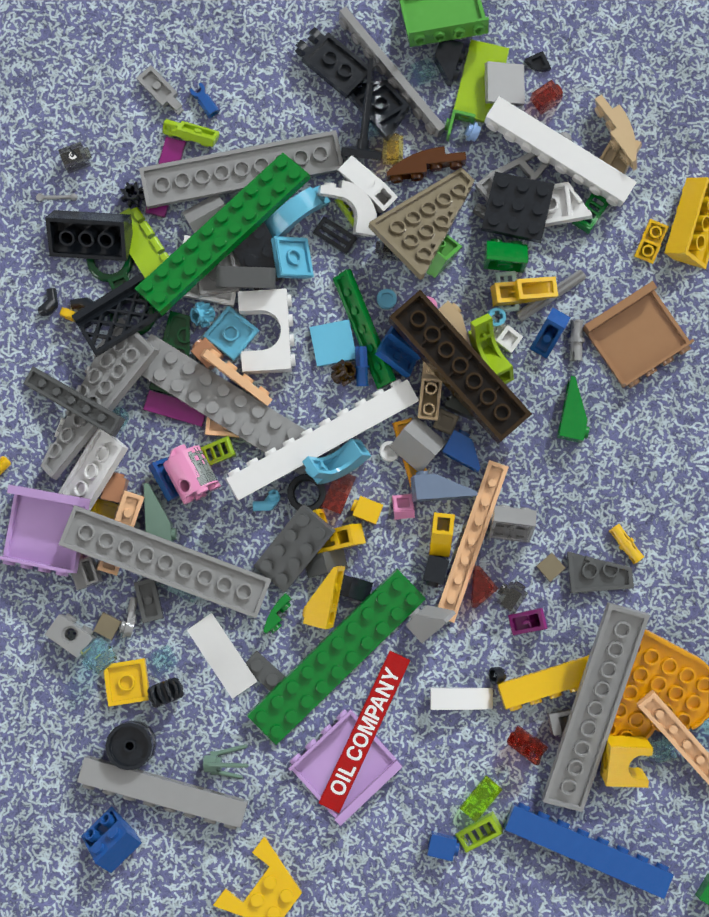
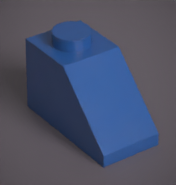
M552 308L529 349L547 359L571 317Z
M460 429L459 431L454 430L442 454L478 473L481 467L473 440L469 438L470 435Z

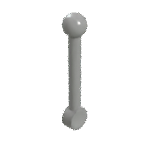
M38 193L36 199L38 201L45 199H71L76 201L78 195L72 193L71 195L44 196L42 193Z

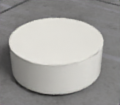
M386 441L380 446L379 454L384 461L392 462L399 457L389 448L393 441Z

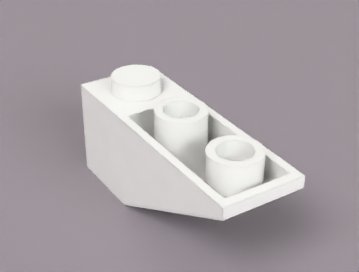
M350 156L338 169L348 182L357 185L366 192L379 214L384 212L398 198L381 179L353 156Z

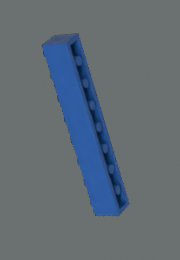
M519 802L518 805L512 803L503 825L506 831L665 899L674 876L668 871V866L660 862L654 865L648 862V857L639 853L633 856L629 854V849L617 844L616 848L608 845L610 841L600 836L594 839L589 836L590 832L579 827L577 831L569 828V823L558 819L557 822L550 820L549 814L539 810L538 813L530 811L531 807Z

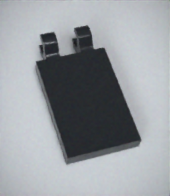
M314 27L309 32L311 36L308 40L316 45L310 48L303 40H300L296 44L297 49L295 52L302 57V62L347 99L367 79L368 65L329 32L324 36Z

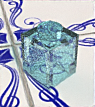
M100 636L80 651L83 658V666L88 671L93 670L98 675L118 659L112 647Z

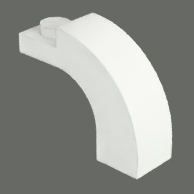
M344 180L339 183V188L336 187V184L327 182L318 187L317 196L340 199L350 206L354 214L352 234L366 237L376 236L368 228L369 222L377 218L376 210L365 191L357 185Z

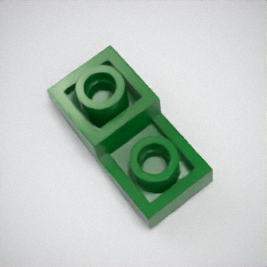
M287 593L278 600L271 610L263 630L266 634L269 632L274 634L282 626L279 622L283 619L277 613L280 611L283 614L291 606L289 602L292 598Z

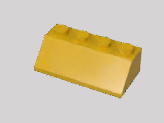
M686 178L675 219L671 226L670 236L665 247V254L673 260L706 269L709 260V178Z

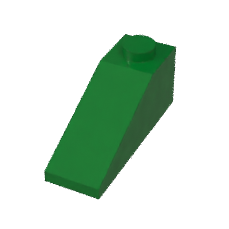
M571 376L568 379L557 438L581 443L584 441V438H588L590 427L587 426L588 420L576 377Z

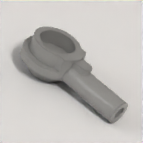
M130 597L126 621L122 620L119 628L122 638H131L134 629L135 611L138 603L135 597Z

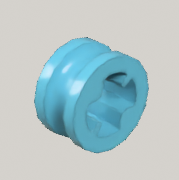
M493 308L487 312L490 316L494 315L495 312H497V315H500L497 323L494 322L495 319L493 320L494 327L502 325L506 320V314L501 308Z

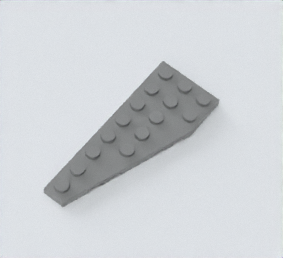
M120 318L117 323L125 324L126 321ZM115 327L112 336L120 335L123 328ZM136 332L98 357L93 353L94 360L91 366H87L84 372L87 375L81 386L78 385L76 391L113 411L160 352ZM105 339L101 341L97 348L104 345ZM68 410L65 413L67 417L64 424H60L57 431L59 434L56 441L50 445L41 464L43 470L55 480L58 479L98 429Z

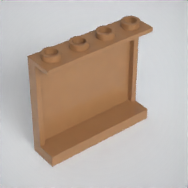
M653 281L583 326V331L622 388L626 386L634 387L641 382L639 380L640 377L646 375V377L651 376L658 371L656 369L657 366L660 364L666 366L674 360L672 356L677 353L683 355L691 349L689 345L694 342V339L689 341L655 292L657 286Z

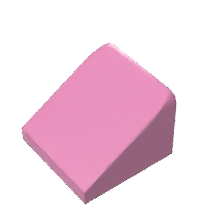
M412 494L392 496L394 520L415 518Z

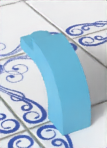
M319 186L315 188L309 187L278 208L265 221V224L272 237H284L301 220L327 206L331 200L328 197L317 196Z
M351 438L340 449L328 456L321 458L307 456L302 462L306 467V473L317 484H325L352 472L369 459L371 455L361 440Z

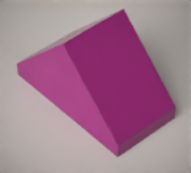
M543 608L508 615L513 635L548 629Z

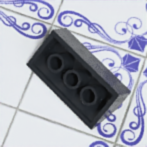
M54 210L45 217L49 256L116 261L128 260L133 235L131 214Z

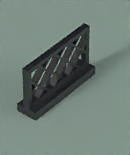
M139 273L71 315L96 357L162 317L158 311L154 314H147L151 305L146 300L139 299L140 294L136 291L135 287L145 279L142 273ZM132 303L129 311L121 310L123 305ZM136 304L145 305L142 313L134 312ZM114 314L112 322L104 321L107 315ZM119 315L127 316L125 324L117 323ZM132 316L140 317L138 324L130 325ZM97 324L94 333L85 330L89 326ZM102 325L110 326L107 335L99 334ZM115 327L123 328L122 333L118 336H112ZM97 338L105 339L104 345L96 349Z

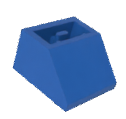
M112 806L81 836L95 864L110 873L142 844L136 831Z

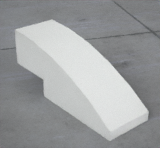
M430 687V709H493V688Z

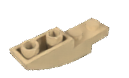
M601 94L595 98L596 107L594 110L599 118L603 117L606 121L605 124L611 136L610 145L615 152L619 151L622 155L623 163L635 171L637 169V149L631 123L620 104L612 108Z
M424 361L417 419L438 421L442 381Z

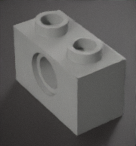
M69 613L66 615L59 614L45 633V636L76 658H83L97 638L92 635L94 631L86 625H83V627L76 623L77 619ZM70 629L76 631L77 635L74 640H70L68 637Z

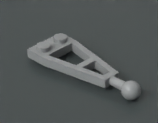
M561 132V133H559V134H561L562 136H564L565 138H567V139H569L570 141H572V137H571V135H570L569 133H567V132ZM532 152L527 153L490 172L475 185V188L488 202L495 171L507 173L519 166L529 179L537 180L549 163H542L534 172L526 162L537 156Z

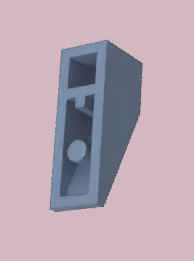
M418 471L416 475L410 478L413 503L468 499L478 495L477 491L437 474H428V471Z

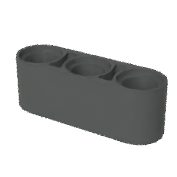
M216 266V287L275 289L276 268Z

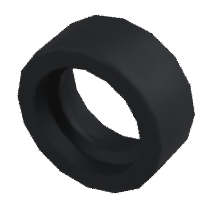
M301 474L295 477L287 489V498L291 506L297 511L302 506L295 498L296 487L302 482H312L319 490V497L314 504L308 507L312 511L320 509L326 499L324 484H317L308 474Z

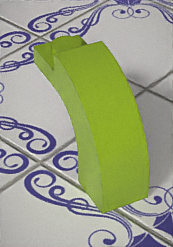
M487 313L471 321V330L468 331V337L472 348L505 384L513 381V366L504 357L496 343L492 317Z

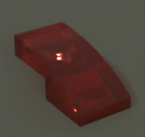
M347 474L332 481L322 508L341 515L356 477Z

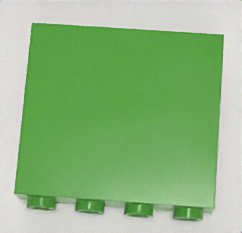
M399 0L410 47L488 34L489 18L485 17L481 0Z

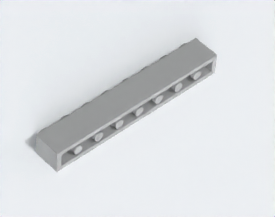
M89 755L84 757L77 781L83 784L82 787L94 790L96 787L103 789L102 793L107 795L121 794L125 800H142L144 805L150 807L160 805L163 806L165 811L175 813L178 810L184 812L183 815L186 817H203L207 823L216 824L217 821L224 823V827L236 830L237 827L241 828L249 802L247 799L143 770L120 769L110 761Z

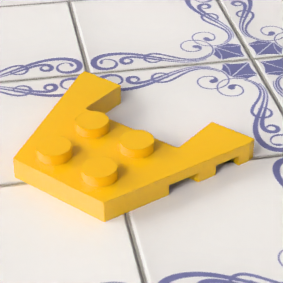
M263 837L252 853L269 866L244 901H241L225 888L213 904L215 907L243 917H285L302 894V891L267 838Z

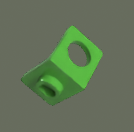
M453 109L451 119L447 118L444 129L448 131L446 141L450 139L454 119L474 123L476 115Z

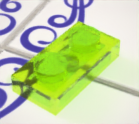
M485 775L459 808L476 822L503 789Z

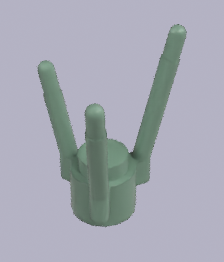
M244 744L220 751H211L210 755H204V772H210L211 775L243 779L242 775L221 770L222 768H248V764L222 763V757L218 756L246 749L248 745Z

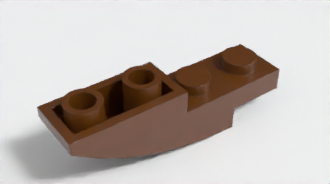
M445 146L420 151L391 167L386 172V180L391 181L393 184L402 183L405 179L417 182L427 176V169H430L431 172H438L446 167H450L451 170L460 169L466 164V152L445 154Z

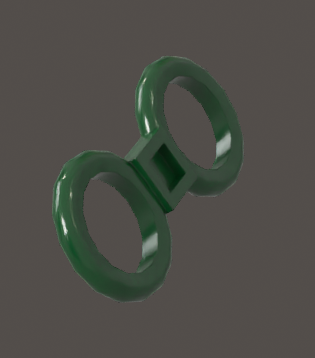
M130 254L122 269L113 274L99 271L95 265V259H86L91 274L100 281L108 282L112 290L130 280L128 274L133 268L134 263ZM141 295L139 296L140 300H145ZM153 306L149 307V314L157 312ZM111 313L109 314L110 321L112 322L114 314ZM156 321L141 329L138 333L140 335L145 334L151 330Z

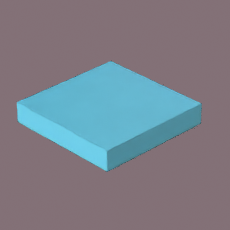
M278 236L271 238L277 278L308 279L314 277L308 238Z
M228 305L205 332L203 337H206L217 349L232 361H235L241 354V351H244L260 330Z
M349 319L309 327L317 367L336 364L342 359L344 362L355 360V346Z

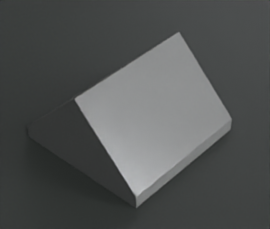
M219 195L212 196L185 210L182 214L193 233H195L225 204Z
M415 416L400 432L389 448L416 471H424L447 442Z

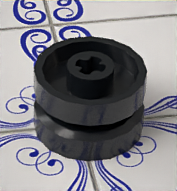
M136 720L124 722L115 727L108 735L105 745L106 754L111 763L120 769H137L148 762L154 755L157 745L156 736L151 727L144 722ZM132 742L134 747L129 748L128 743Z

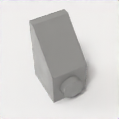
M426 605L422 610L417 608L409 615L411 620L406 626L423 643L443 627L456 613L453 610Z

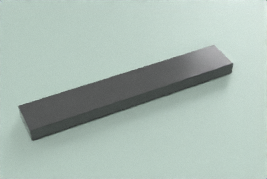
M34 366L23 383L115 438L126 420Z

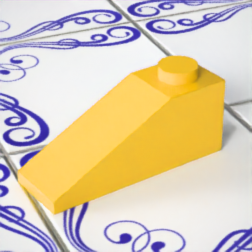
M362 523L333 528L336 530L335 533L317 554L365 544Z
M345 566L333 567L303 609V624L325 630L334 627Z

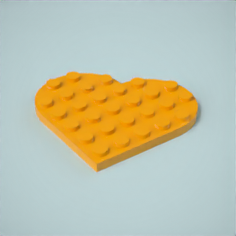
M645 629L609 735L642 736L648 739L655 730L661 732L636 704L651 690L660 697L688 730H694L709 718V666L698 656Z

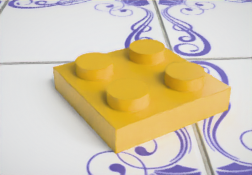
M145 658L103 665L108 707L149 700L147 692L149 681Z

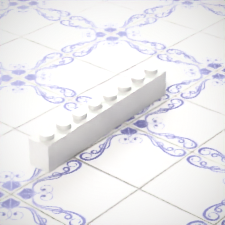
M500 96L485 118L484 123L491 131L500 132L507 141L516 142L522 150L527 153L532 152L545 164L553 165L557 172L569 175L575 183L583 184L594 195H601L606 198V201L612 206L621 207L637 183Z

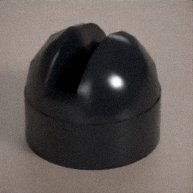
M491 667L489 669L490 682L492 684L504 682L507 677L504 674L505 670L502 667Z

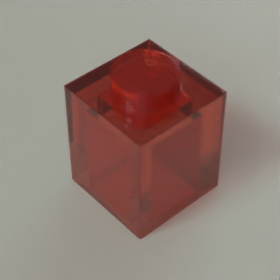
M550 80L532 92L530 100L542 115L561 102L563 91L558 84L555 85Z

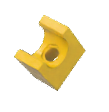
M609 735L600 768V775L606 786L648 788L649 780L642 768L629 767L630 762L634 758L653 755V747L646 737Z

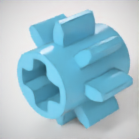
M203 301L195 303V307L191 308L190 311L191 321L196 326L201 325L202 328L210 326V322L214 321L215 318L214 308L210 306V303L204 304Z

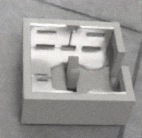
M495 506L490 520L488 538L530 543L536 527L537 511L527 507Z

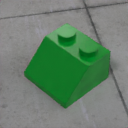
M491 239L486 242L483 269L524 272L528 264V244H523L521 241L507 243L501 239Z

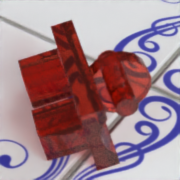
M517 726L507 739L509 746L534 765L540 764L542 755L548 749V746L543 744L540 739L531 735L521 726Z

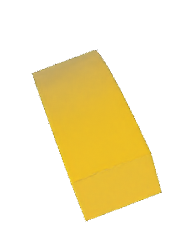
M556 276L516 279L512 282L494 283L490 287L493 307L529 303L558 297Z

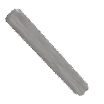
M582 270L576 271L557 284L558 297L585 280L586 276ZM558 297L529 303L517 311L516 316L518 320L523 322Z

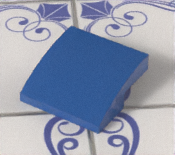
M392 325L375 353L376 356L405 378L411 375L417 360L420 359L418 354Z

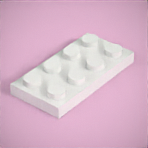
M98 428L59 493L91 499L89 510L91 511L127 452L128 447L117 438Z

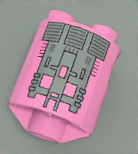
M183 444L170 451L168 460L163 464L184 505L195 499L196 501L200 500L201 497L207 496L206 492L208 490L211 492L221 486L199 445L187 448Z

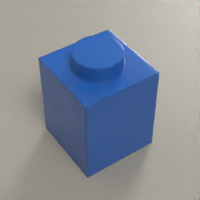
M431 831L427 856L453 861V857L458 856L460 844L457 843V839L454 836Z

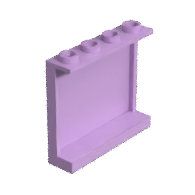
M8 485L7 493L14 494L4 553L3 556H0L3 564L15 566V563H20V567L26 569H33V566L38 567L40 572L50 573L51 570H54L56 575L67 577L69 573H77L81 553L58 544L73 506L76 505L89 510L91 499Z
M344 709L336 717L338 721L333 726L328 724L320 732L322 736L317 741L313 738L305 746L307 751L302 755L297 753L289 761L292 765L288 769L297 775L319 801L357 722L358 716L351 709L348 712ZM376 736L340 813L326 807L340 826L402 768V764Z

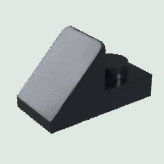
M344 575L340 595L363 602L370 595L373 583Z

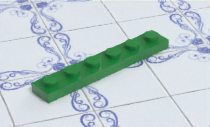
M347 269L334 277L333 281L359 345L367 347L368 366H370L369 369L377 389H381L395 382L396 378L391 366L375 355L381 341L352 270Z

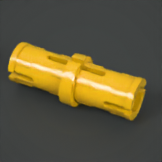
M620 523L609 530V533L620 545V550L627 554L633 564L644 558V555L634 544V539L626 534Z

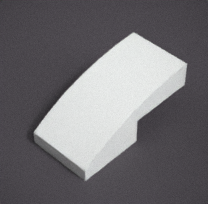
M492 315V319H495L494 322L497 323L498 319ZM509 325L493 326L497 345L512 353L523 336Z

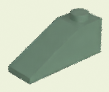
M144 483L146 532L174 542V540H177V529L173 528V524L152 486Z

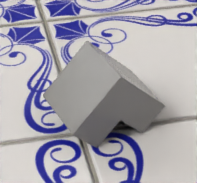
M88 557L79 560L77 573H71L77 590L103 582L100 570L96 569L98 564L95 558Z

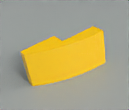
M649 219L634 257L653 264L669 226Z

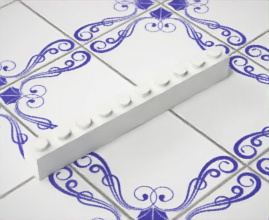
M398 379L389 384L391 388L384 392L382 388L372 394L374 398L368 401L364 398L354 404L356 408L350 411L347 408L336 413L338 417L332 421L330 418L318 423L320 427L314 431L312 428L300 433L301 438L294 440L292 437L282 443L283 448L276 450L275 447L264 453L266 457L258 460L257 457L246 463L248 467L241 471L239 467L228 473L229 477L225 480L237 501L304 465L302 461L307 456L318 457L418 402L419 399L408 379L403 382L401 379Z

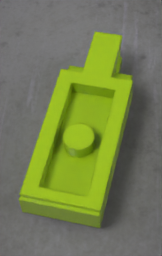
M166 119L163 122L162 133L170 137H180L185 141H194L205 147H213L220 135L219 131L185 121L178 123Z

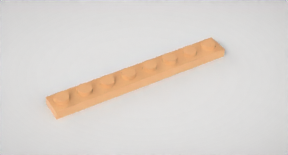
M491 460L488 462L438 605L439 608L453 610L456 613L449 620L452 623H455L509 468Z

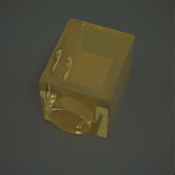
M394 133L388 141L383 138V164L395 165L403 160V136Z

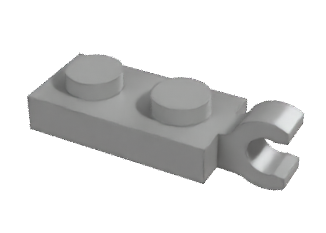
M151 65L136 78L163 108L169 105L177 115L184 111L181 103L175 99L178 96V92Z

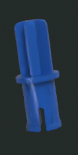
M356 346L354 366L356 368V387L369 386L368 368L370 366H368L367 347Z

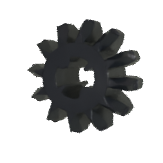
M178 678L162 681L149 687L147 690L149 701L153 707H160L174 702L184 695L182 683H180Z

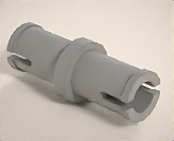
M570 320V338H568V343H570L569 361H583L582 343H585V338H583V320Z

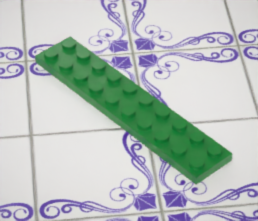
M282 152L136 286V291L163 316L311 179L309 173Z
M396 568L249 711L247 717L277 745L426 598Z

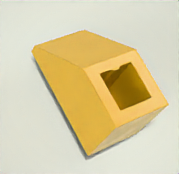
M433 513L429 555L450 557L455 514Z

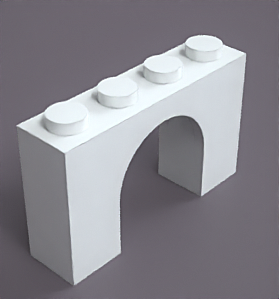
M287 288L238 291L240 315L266 314L275 318L281 327L280 337L272 347L265 350L241 351L243 374L292 372V366H296L295 354H291V346H295L294 334H290V327L293 326V314H289V307H292V295L288 294Z

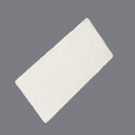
M212 613L187 630L232 699L257 682Z

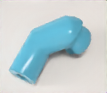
M275 489L270 490L264 501H253V511L273 510L280 501L279 492Z

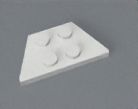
M569 182L554 185L545 227L593 219L591 211L587 209Z

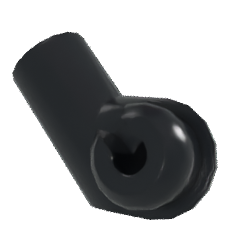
M56 288L46 289L47 300L38 307L40 316H49L58 308Z
M88 297L70 300L72 309L84 308L94 302Z

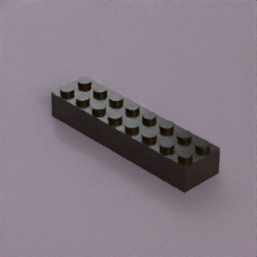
M421 290L389 316L388 322L497 444L502 442L532 415Z

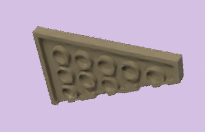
M460 168L370 221L368 228L421 280L428 271L469 195L475 180L463 168Z

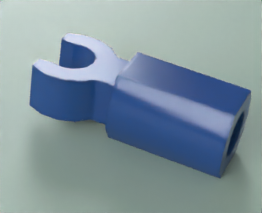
M199 83L201 91L196 93L191 88L190 92L193 98L198 99L199 105L210 119L218 114L220 110L209 94H206L204 85Z

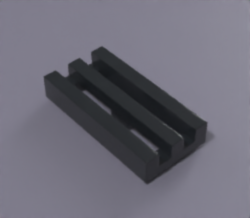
M323 216L313 231L314 235L347 255L357 240L356 236ZM323 224H328L351 240L349 242L324 227ZM319 230H323L333 238L337 239L338 241L346 245V247L344 248L340 244L336 243L329 237L319 232Z

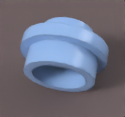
M477 122L468 124L464 135L467 136V141L475 142L478 138L481 127L478 126Z

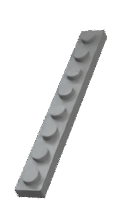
M346 6L339 11L340 26L350 32L353 42L363 48V53L367 59L376 58L375 67L377 71L388 78V82L392 87L397 89L401 97L411 106L414 116L425 123L427 132L431 135L434 134L436 138L441 136L445 129L444 124Z

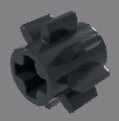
M127 182V186L124 189H120L122 194H124L121 200L123 202L128 201L127 205L129 208L132 207V204L140 207L139 202L141 200L145 201V197L141 195L144 193L143 187L139 188L137 182L134 185ZM135 191L136 195H132V197H130L129 194H133Z

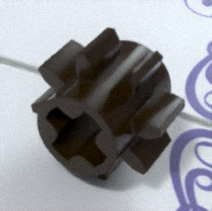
M342 359L331 366L333 370L331 378L335 383H342L343 386H346L356 379L354 377L356 370L352 363L344 362Z

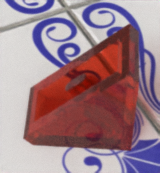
M474 566L471 608H477L499 589L480 566Z

